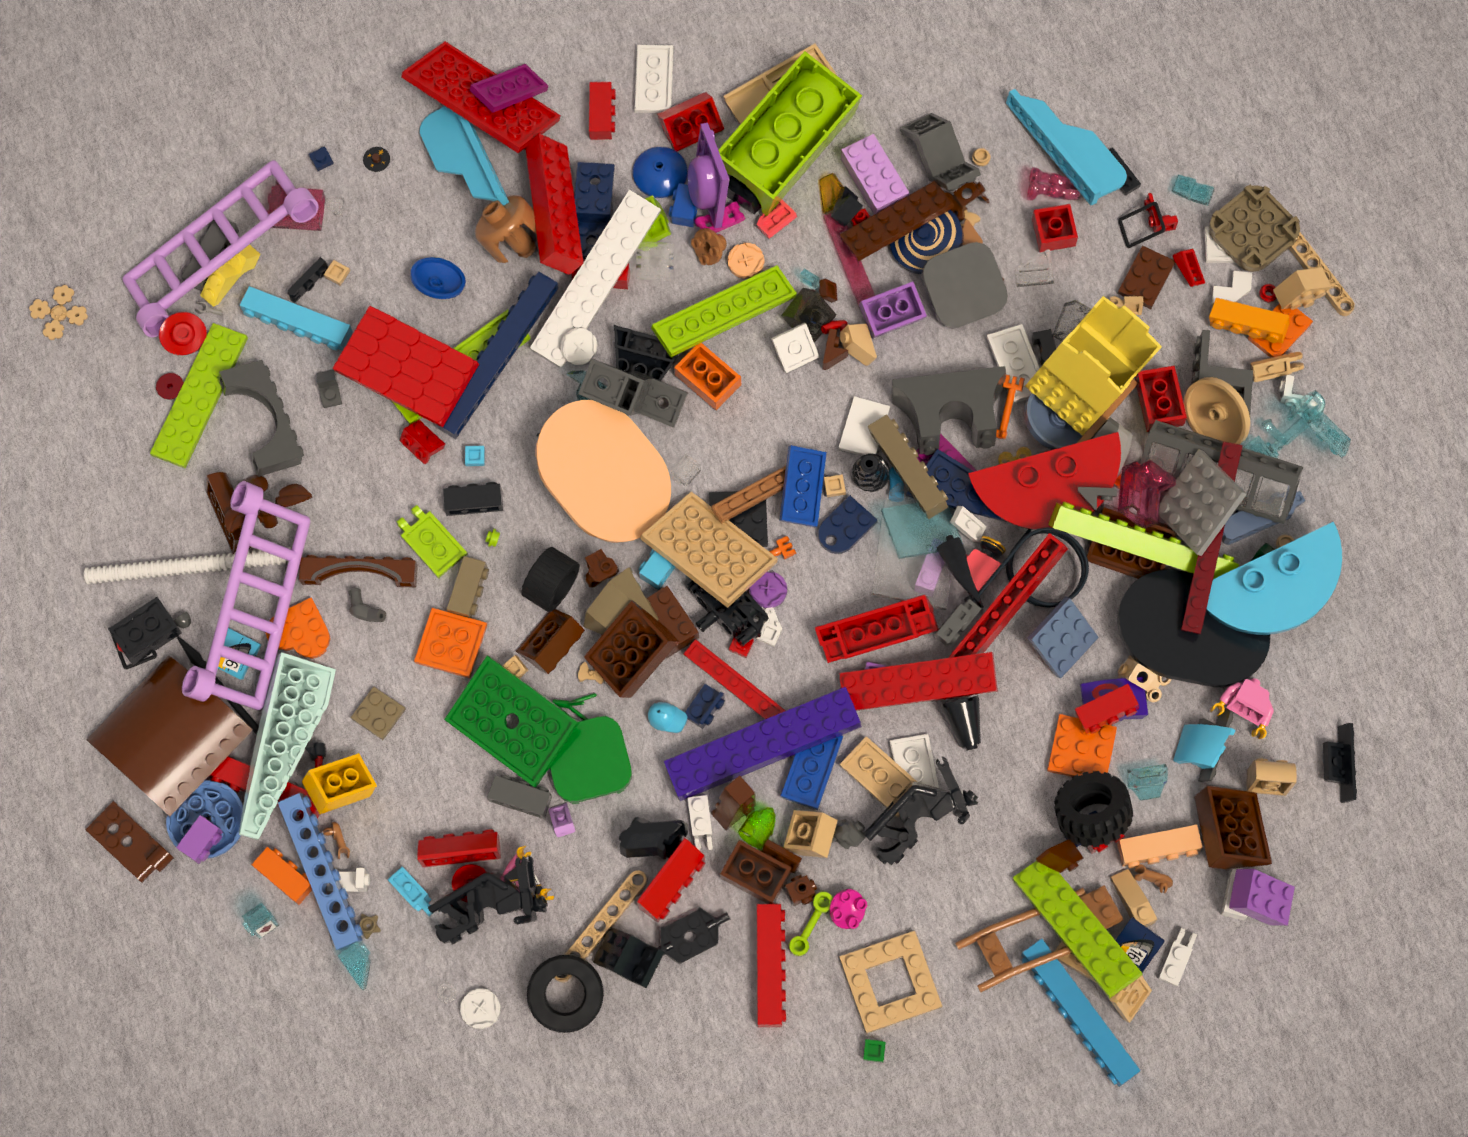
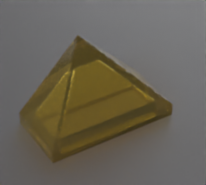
M834 173L819 179L822 211L824 214L834 209L839 192L843 188V185Z

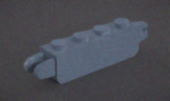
M1287 491L1283 493L1276 492L1269 497L1270 499L1265 501L1260 499L1258 501L1271 505L1274 498H1287L1288 493ZM1300 491L1296 492L1293 506L1286 520L1291 518L1295 508L1305 502ZM1236 510L1235 514L1231 515L1225 524L1222 541L1224 544L1231 545L1279 523L1245 511Z

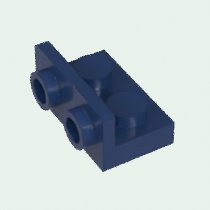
M704 684L685 712L688 720L702 729L705 725L709 726L715 717L713 716L714 712L717 709L720 710L725 703L724 693H719L707 684Z

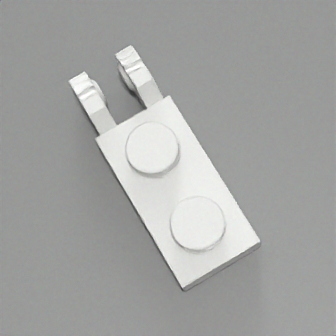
M707 795L689 797L688 805L695 847L700 851L701 843L699 842V837L707 836L708 850H713Z
M1183 928L1180 929L1176 940L1173 942L1158 978L1176 987L1185 970L1193 950L1191 948L1197 936L1195 933L1190 935L1187 947L1180 944L1185 935V929Z

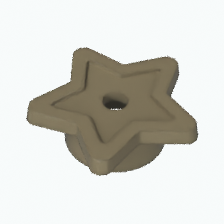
M361 915L359 925L365 939H368L372 933L381 931L377 926L378 915L373 917Z

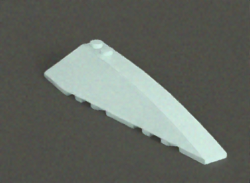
M282 652L276 657L254 746L239 835L256 840L260 838L273 809L278 803L279 797L284 791L289 778L292 776L305 751L307 743L310 741L316 726L321 720L323 712L328 706L336 669Z

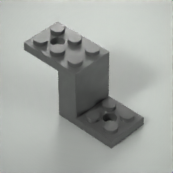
M930 113L900 127L902 135L915 141L929 181H936L940 187L948 191H954L960 187L959 185L973 182L976 180V177L981 175L979 168L965 162L950 121Z
M1202 330L1201 335L1197 336L1196 343H1194L1193 354L1196 355L1192 363L1194 377L1191 379V385L1205 377H1214L1227 382L1243 398L1250 415L1253 370L1208 366L1210 330Z
M592 358L578 394L632 416L640 413L674 428L688 392L641 372L634 371L628 373ZM601 378H605L608 381V386L605 389L600 388L598 385ZM662 397L666 398L669 402L666 408H662L659 405V400Z

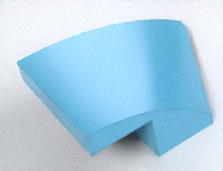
M1184 725L1173 761L1178 764L1192 763L1202 769L1214 768L1220 755L1226 748L1224 743L1229 735H1234L1236 730L1216 725Z

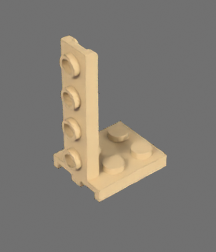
M1061 941L1056 950L1066 947L1063 941ZM1073 953L1058 958L1059 962L1095 982ZM1141 976L1111 997L1110 1001L1123 1020L1130 1023L1152 990L1143 976Z

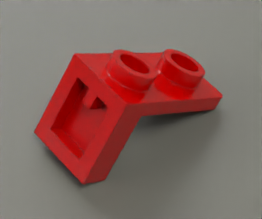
M1148 193L1146 200H1144V206L1154 202L1152 193ZM1155 206L1146 209L1150 215L1148 217L1150 228L1153 227L1154 233L1161 230L1162 227ZM1177 215L1162 216L1166 227L1165 232L1176 230L1178 224Z

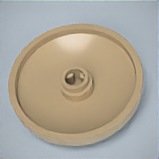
M1205 377L1196 381L1188 388L1184 398V408L1187 421L1195 433L1239 445L1247 438L1250 430L1249 411L1243 398L1230 384L1218 378Z

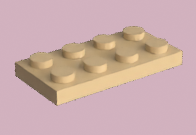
M867 736L840 763L842 769L886 808L910 782H917Z

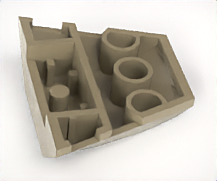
M628 567L611 579L586 611L583 627L603 635L631 601L636 602L656 620H659L649 600L645 598L640 589V584L635 580L632 574L633 571Z

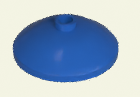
M650 148L636 159L633 166V179L638 189L648 196L653 195L655 198L672 196L674 189L678 188V184H685L687 180L686 162L677 151L671 148Z
M429 257L418 260L414 263L410 272V279L413 285L424 295L435 299H450L458 296L464 290L466 283L462 270L452 262L442 258Z

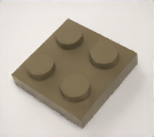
M373 687L351 716V719L381 740H384L406 709Z

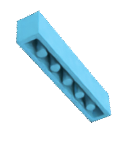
M250 286L240 303L245 316L259 318L261 322L268 325L272 323L283 331L290 330L298 337H308L314 343L326 344L335 351L338 349L343 351L353 333L349 324Z

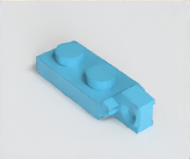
M403 867L388 879L418 912L423 909L428 916L433 914L428 909L431 898Z

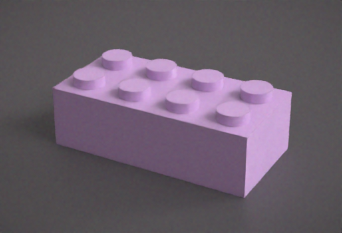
M874 134L841 150L843 164L874 215L909 195V191Z

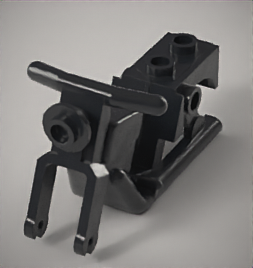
M942 756L943 764L937 758L936 765L941 771L950 792L919 782H910L865 831V836L870 841L877 834L880 837L899 840L898 843L888 849L876 848L878 853L876 857L882 863L886 864L888 862L890 865L894 862L896 864L899 863L904 857L903 852L907 848L911 849L918 842L916 839L918 834L915 829V822L920 817H930L938 821L954 810L957 805L958 809L955 810L954 814L959 817L958 823L964 824L970 818L966 806L977 805L978 802L976 800L978 796L970 789L968 792L963 790L962 794L945 757ZM898 812L905 827L896 828L888 826L887 823Z
M528 856L527 861L526 857H522V864H520L519 857L515 860L519 887L498 872H486L428 906L431 913L438 911L448 914L457 920L459 925L455 928H449L445 924L435 925L438 939L443 944L451 942L453 945L461 941V936L465 933L470 935L479 930L478 926L485 921L483 909L487 907L496 909L499 915L523 909L525 915L515 917L513 922L517 925L535 922L537 920L536 912L545 913L548 903L544 896L535 895L536 882L533 858ZM466 896L468 912L458 904V901Z

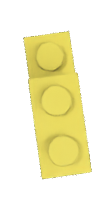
M249 244L208 277L200 296L213 307L217 306L235 282L244 273L255 268L261 254Z

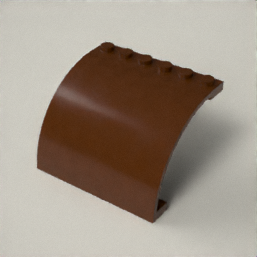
M169 655L87 738V741L168 816H171L253 729L217 696L210 695L204 702L184 696L182 685L188 670Z

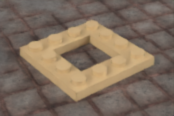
M915 931L839 957L866 1034L942 1008ZM903 957L916 994L879 1007L866 970Z

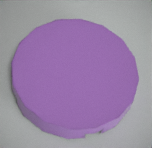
M767 571L749 588V595L761 607L774 608L785 600L787 583L778 573H768Z

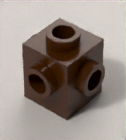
M798 875L791 879V883L785 885V890L793 906H796L800 903L806 905L812 902L817 887L813 879L809 880L807 875L804 877Z

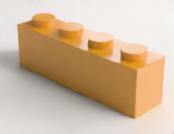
M1220 298L1215 299L1209 316L1210 326L1215 329H1225L1235 334L1241 333L1252 338H1262L1272 343L1278 342L1283 344L1289 327V315Z

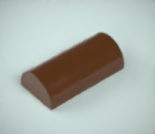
M212 473L207 475L206 493L232 554H234L242 527L229 534L224 522L225 514L231 508V497L234 488L227 473Z

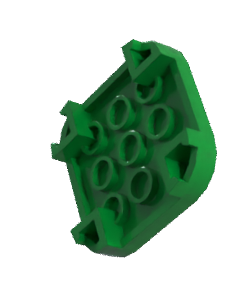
M602 716L580 721L550 766L554 786L560 798L572 804H579V802L605 795L619 794L630 784L632 769L622 730L614 719Z

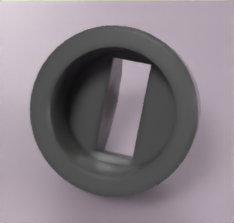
M187 612L174 620L183 629L191 625V617Z

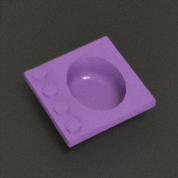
M703 123L700 125L696 157L690 162L688 167V189L691 201L695 207L701 210L707 209L714 228H721L729 186V176L715 143L714 131L710 130L708 123Z

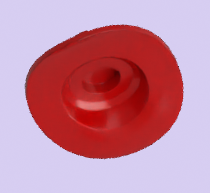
M189 312L172 314L164 320L159 330V339L162 346L174 355H188L196 352L202 347L207 337L203 321L195 314Z

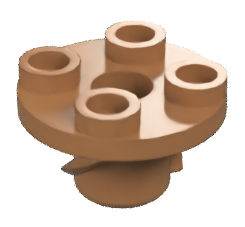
M709 228L700 229L691 240V246L694 248L702 265L718 263L722 257V251L727 246L724 236L716 234Z

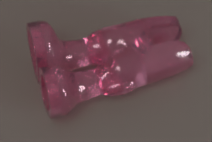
M1037 167L1031 168L1027 200L1032 201L1039 194L1064 200L1079 199L1080 192L1077 191L1076 187L1067 177L1055 173L1050 175L1042 172ZM1039 182L1049 183V184H1051V185L1048 186V185L1040 184Z

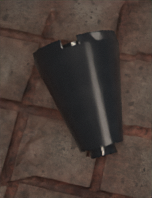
M979 696L941 704L942 711L961 748L966 747V751L978 748L977 744L981 743Z

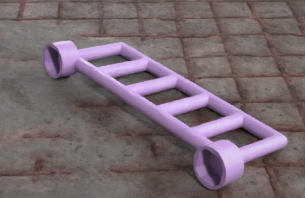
M272 160L126 273L122 280L140 308L136 320L144 334L148 337H158L162 323L169 317L166 312L167 308L289 214L298 223L312 219L318 212L319 205L310 191L306 188L296 189L278 162ZM273 174L287 196L280 207L271 214H268L252 190ZM244 197L260 222L239 237L223 212ZM215 220L231 245L210 260L194 235ZM183 243H186L201 268L180 283L165 257ZM156 265L172 291L158 302L149 303L136 280Z
M242 481L236 486L232 494L231 508L234 511L245 514L206 668L191 667L184 678L182 692L184 696L201 702L206 701L210 695H214L255 710H261L265 704L310 526V518L263 499V489L261 487ZM259 510L298 525L292 550L252 535ZM249 546L288 560L282 586L243 571ZM240 583L279 597L273 622L234 609ZM230 620L270 634L264 659L224 646ZM221 657L260 670L254 696L215 683Z

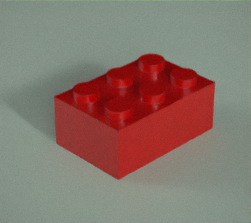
M1175 365L1140 371L1136 375L1135 381L1138 382L1136 388L1146 431L1150 432L1155 420L1176 427L1184 426L1187 416Z

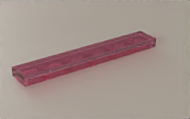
M832 213L823 215L859 307L861 301L871 298L875 294L862 262L857 261L841 240L840 234L848 230L847 225L843 227L831 217Z

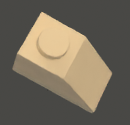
M867 324L847 325L839 333L844 349H847L850 355L865 366H869L877 358Z

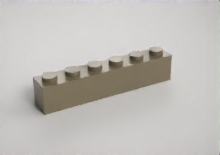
M886 414L870 424L868 429L871 436L927 518L931 519L947 509V495L943 490L939 491L936 487L938 485L933 475H928L927 471L929 470L923 461L919 462L917 459L919 457L914 447L910 448L907 443L909 441L905 434L899 433L897 430L899 426L894 419L890 420Z

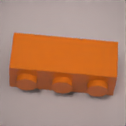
M266 847L252 863V866L300 905L312 891L306 873L302 875L296 871L298 867L290 860L285 862L282 859L283 854L276 848L271 850L269 847Z

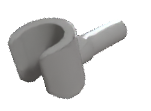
M206 302L197 303L203 306V310H195L198 314L209 312L222 315L223 311L208 307Z

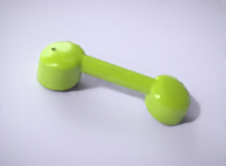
M820 892L814 897L813 907L815 910L802 934L792 938L790 941L789 950L794 956L800 957L808 952L809 943L807 939L821 914L830 911V904L833 898L829 893Z

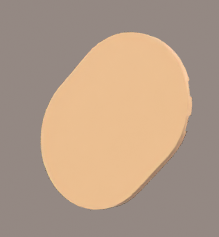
M580 400L561 407L547 419L540 430L535 448L538 473L551 495L584 532L592 537L611 543L634 541L641 538V535L666 514L671 498V481L668 469L661 455L629 416L594 400Z

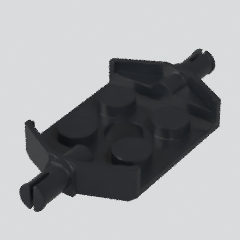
M698 908L697 911L668 926L661 927V940L658 949L664 951V955L676 963L681 964L718 945L720 924L731 919L727 912L718 917H713L702 908ZM687 932L695 934L696 938L693 942L685 941L684 935Z

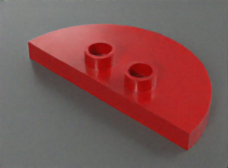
M1119 433L1108 434L968 474L982 502L1001 519L1015 526L1030 530L1046 527L1052 528L1049 522L1056 503L1063 504V502L1073 504L1075 509L1081 510V507L1091 510L1092 513L1095 511L1077 492L1078 487L1113 488L1121 462ZM1097 496V509L1105 501L1101 500V496Z

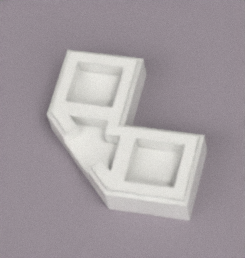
M1233 271L1232 287L1213 286L1212 305H1214L1216 298L1237 302L1251 291L1252 272Z
M762 607L769 619L763 622L761 637H757V640L775 647L782 632V627L774 608Z

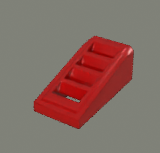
M1193 248L1172 255L1190 287L1205 284Z

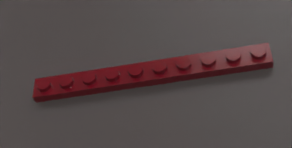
M1223 441L1218 466L1235 482L1243 445ZM1225 525L1203 555H1198L1182 631L1201 635Z

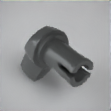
M360 588L348 591L351 600L349 611L352 616L368 622L385 621L386 612L384 610L370 608L363 604Z

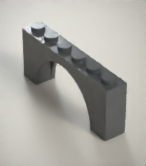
M263 360L219 371L218 377L224 396L235 394L252 397L263 403L274 418L276 425L274 437L265 447L252 454L251 461L258 477L300 465L304 456L302 447L298 446L296 442V432L294 429L291 430L289 425V415L283 411V401L276 394V384L274 381L271 382L269 377V367L264 365Z

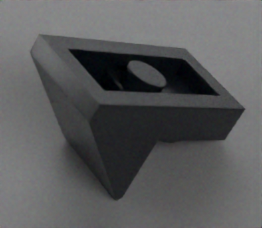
M848 187L841 188L831 217L843 227L863 207L857 201L858 196Z

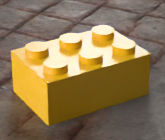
M359 753L308 770L302 780L319 814L369 798L377 787Z

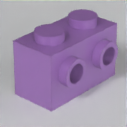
M200 815L176 848L200 864L201 861L204 862L208 858L212 846L219 843L223 831Z

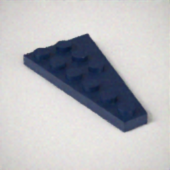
M937 449L926 465L929 470L927 473L929 476H934L938 483L936 487L939 491L943 490L947 495L948 500L946 502L948 507L956 509L957 506H963L970 513L1006 522L994 514L976 493L968 474L974 471ZM909 491L906 493V497L914 498Z

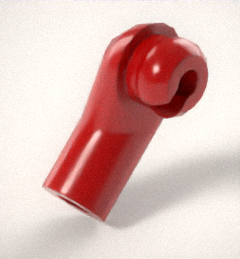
M846 320L831 321L821 326V331L826 335L830 329L839 328L841 332L848 325V322Z

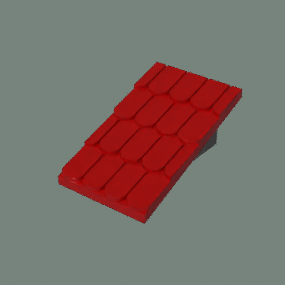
M369 306L357 329L340 354L338 361L333 366V370L443 427L478 368L479 363L396 318Z

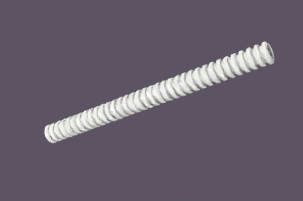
M253 550L252 553L248 551L244 569L246 566L251 568V566L257 567V565L263 567V565L269 566V564L274 566L275 563L281 565V563L287 564L288 560L258 550V552ZM224 553L222 556L217 554L210 557L205 555L198 558L194 556L192 559L190 557L186 559L181 558L180 560L175 558L174 561L172 559L168 561L163 560L162 562L160 560H157V562L151 561V563L145 561L144 564L143 562H139V564L135 562L133 565L127 563V565L121 564V566L116 564L115 567L113 565H109V567L103 566V568L101 566L97 568L91 567V569L86 567L84 579L87 584H91V582L96 584L103 581L108 583L109 580L114 582L121 579L123 581H126V579L132 580L133 578L137 580L139 577L141 579H144V577L150 578V576L156 578V576L162 577V575L167 577L168 574L170 576H174V574L180 575V573L185 575L187 572L188 574H192V572L196 574L198 571L203 573L204 571L210 572V570L215 572L217 569L218 571L222 569L227 570L228 568L231 570L235 553H228V555Z

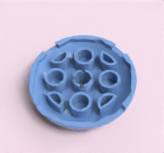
M205 780L171 816L166 817L168 835L177 847L200 815L204 818L211 817V823L220 828L223 833L219 843L213 845L210 849L208 858L220 856L230 850L241 837L239 829L243 803L235 791L227 785Z

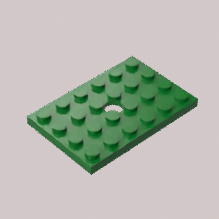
M486 656L444 719L533 787H537L580 723L490 656ZM514 713L519 718V724L516 728L510 729L507 727L506 717Z

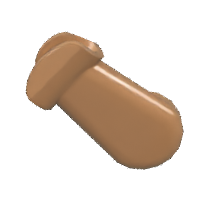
M331 822V827L325 828L323 834L333 836V840H335L338 847L337 859H340L341 853H345L347 858H349L350 850L346 847L341 828L337 822Z
M1144 865L1136 866L1135 872L1139 873L1134 877L1136 881L1145 879L1155 883L1161 893H1166L1167 889L1173 886V880L1169 876L1147 870Z

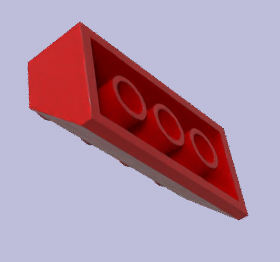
M484 830L482 834H474V832H465L463 836L446 834L443 835V838L436 839L434 836H427L423 840H418L417 858L423 868L501 859L499 834L494 832V830Z
M684 838L638 899V908L656 922H659L660 919L664 920L670 912L668 908L672 903L676 904L682 896L680 892L684 887L688 888L694 880L692 876L696 871L700 872L706 864L704 862L705 855L689 840Z

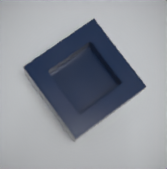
M325 146L309 154L317 171L334 164Z

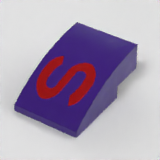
M1137 677L1139 682H1144L1143 677ZM1126 678L1080 684L1083 705L1129 684L1139 703V709L1134 715L1129 717L1125 715L1119 718V721L1124 719H1143L1148 715L1145 690Z

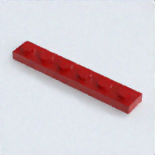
M696 639L684 652V656L762 718L768 719L786 711Z

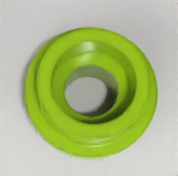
M494 528L492 532L488 531L485 542H488V547H496L500 532H497Z

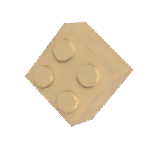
M1313 268L1295 271L1273 291L1282 309L1290 308L1294 310L1298 307L1308 308L1312 306L1314 301L1326 295V291L1332 286L1323 268Z
M794 810L783 848L800 856L827 858L838 820L823 812Z

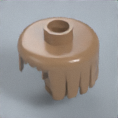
M518 195L508 196L509 203L504 206L498 200L491 202L483 210L482 216L475 228V237L478 242L499 263L508 262L498 248L499 241L505 240L513 251L523 258L531 256L536 250L535 241L532 240V237L521 226L524 223L537 234L534 210L523 197Z

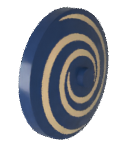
M949 210L892 242L890 248L899 265L909 272L922 274L923 266L928 260L963 245V228L958 217Z

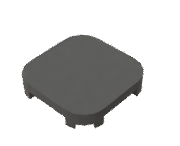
M969 243L942 253L928 260L923 266L921 280L926 287L937 321L945 327L952 329L962 327L996 314L1006 305L1008 298L1006 286L992 251L983 243Z

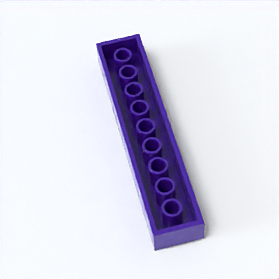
M843 687L667 759L664 763L679 800L683 801L734 780L739 775L744 776L862 726L847 688Z

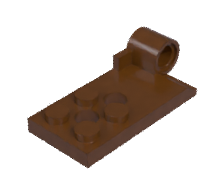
M114 801L86 829L97 842L141 883L155 869L161 872L174 859L171 854ZM117 824L119 826L118 832L110 834V826ZM126 837H131L133 840L129 847L123 846V840Z

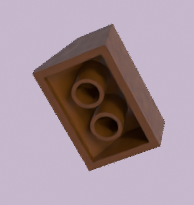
M554 609L546 614L516 652L538 670L549 674L556 668L558 662L567 655L569 649L580 639L585 630L572 616Z

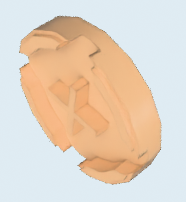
M738 244L730 250L728 267L735 276L749 279L762 271L764 255L755 244Z

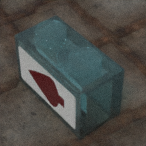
M262 902L242 916L245 921L242 923L244 928L252 937L256 935L259 939L279 926L270 910Z

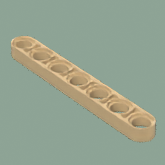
M1300 232L1297 241L1289 250L1304 270L1323 268L1332 286L1330 289L1335 288L1339 291L1338 296H1332L1329 292L1330 289H1328L1324 296L1341 316L1350 315L1355 307L1354 301ZM1302 245L1306 248V252L1300 253L1296 247ZM1315 260L1317 266L1310 267L1307 264V261ZM1341 303H1347V304H1349V305H1350V310H1348V311L1343 310V309L1341 308L1340 304H1341Z
M637 870L628 876L565 955L577 952L580 954V958L586 960L604 938L610 927L617 922L646 886L647 878L644 872ZM635 875H641L644 878L641 885L633 884L632 879ZM624 890H628L631 893V897L627 901H623L620 898V893ZM610 906H616L619 909L618 914L610 916L607 913V909ZM598 921H603L606 924V928L598 932L594 928L595 924ZM591 937L593 944L590 947H584L582 945L583 938ZM567 974V976L563 979L558 977H555V979L560 983L567 982L572 977V975Z

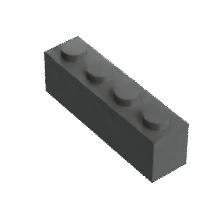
M215 220L209 223L208 231L205 236L201 237L199 242L210 260L231 245ZM229 221L238 234L239 229L236 223ZM193 254L191 255L188 267L186 266L183 269V281L201 268ZM208 277L194 288L202 291Z

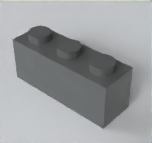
M495 775L487 796L489 802L545 819L552 799L548 789L539 786L536 789L530 787L531 784L525 781L517 783L511 781L512 778L509 776L501 775L499 777Z

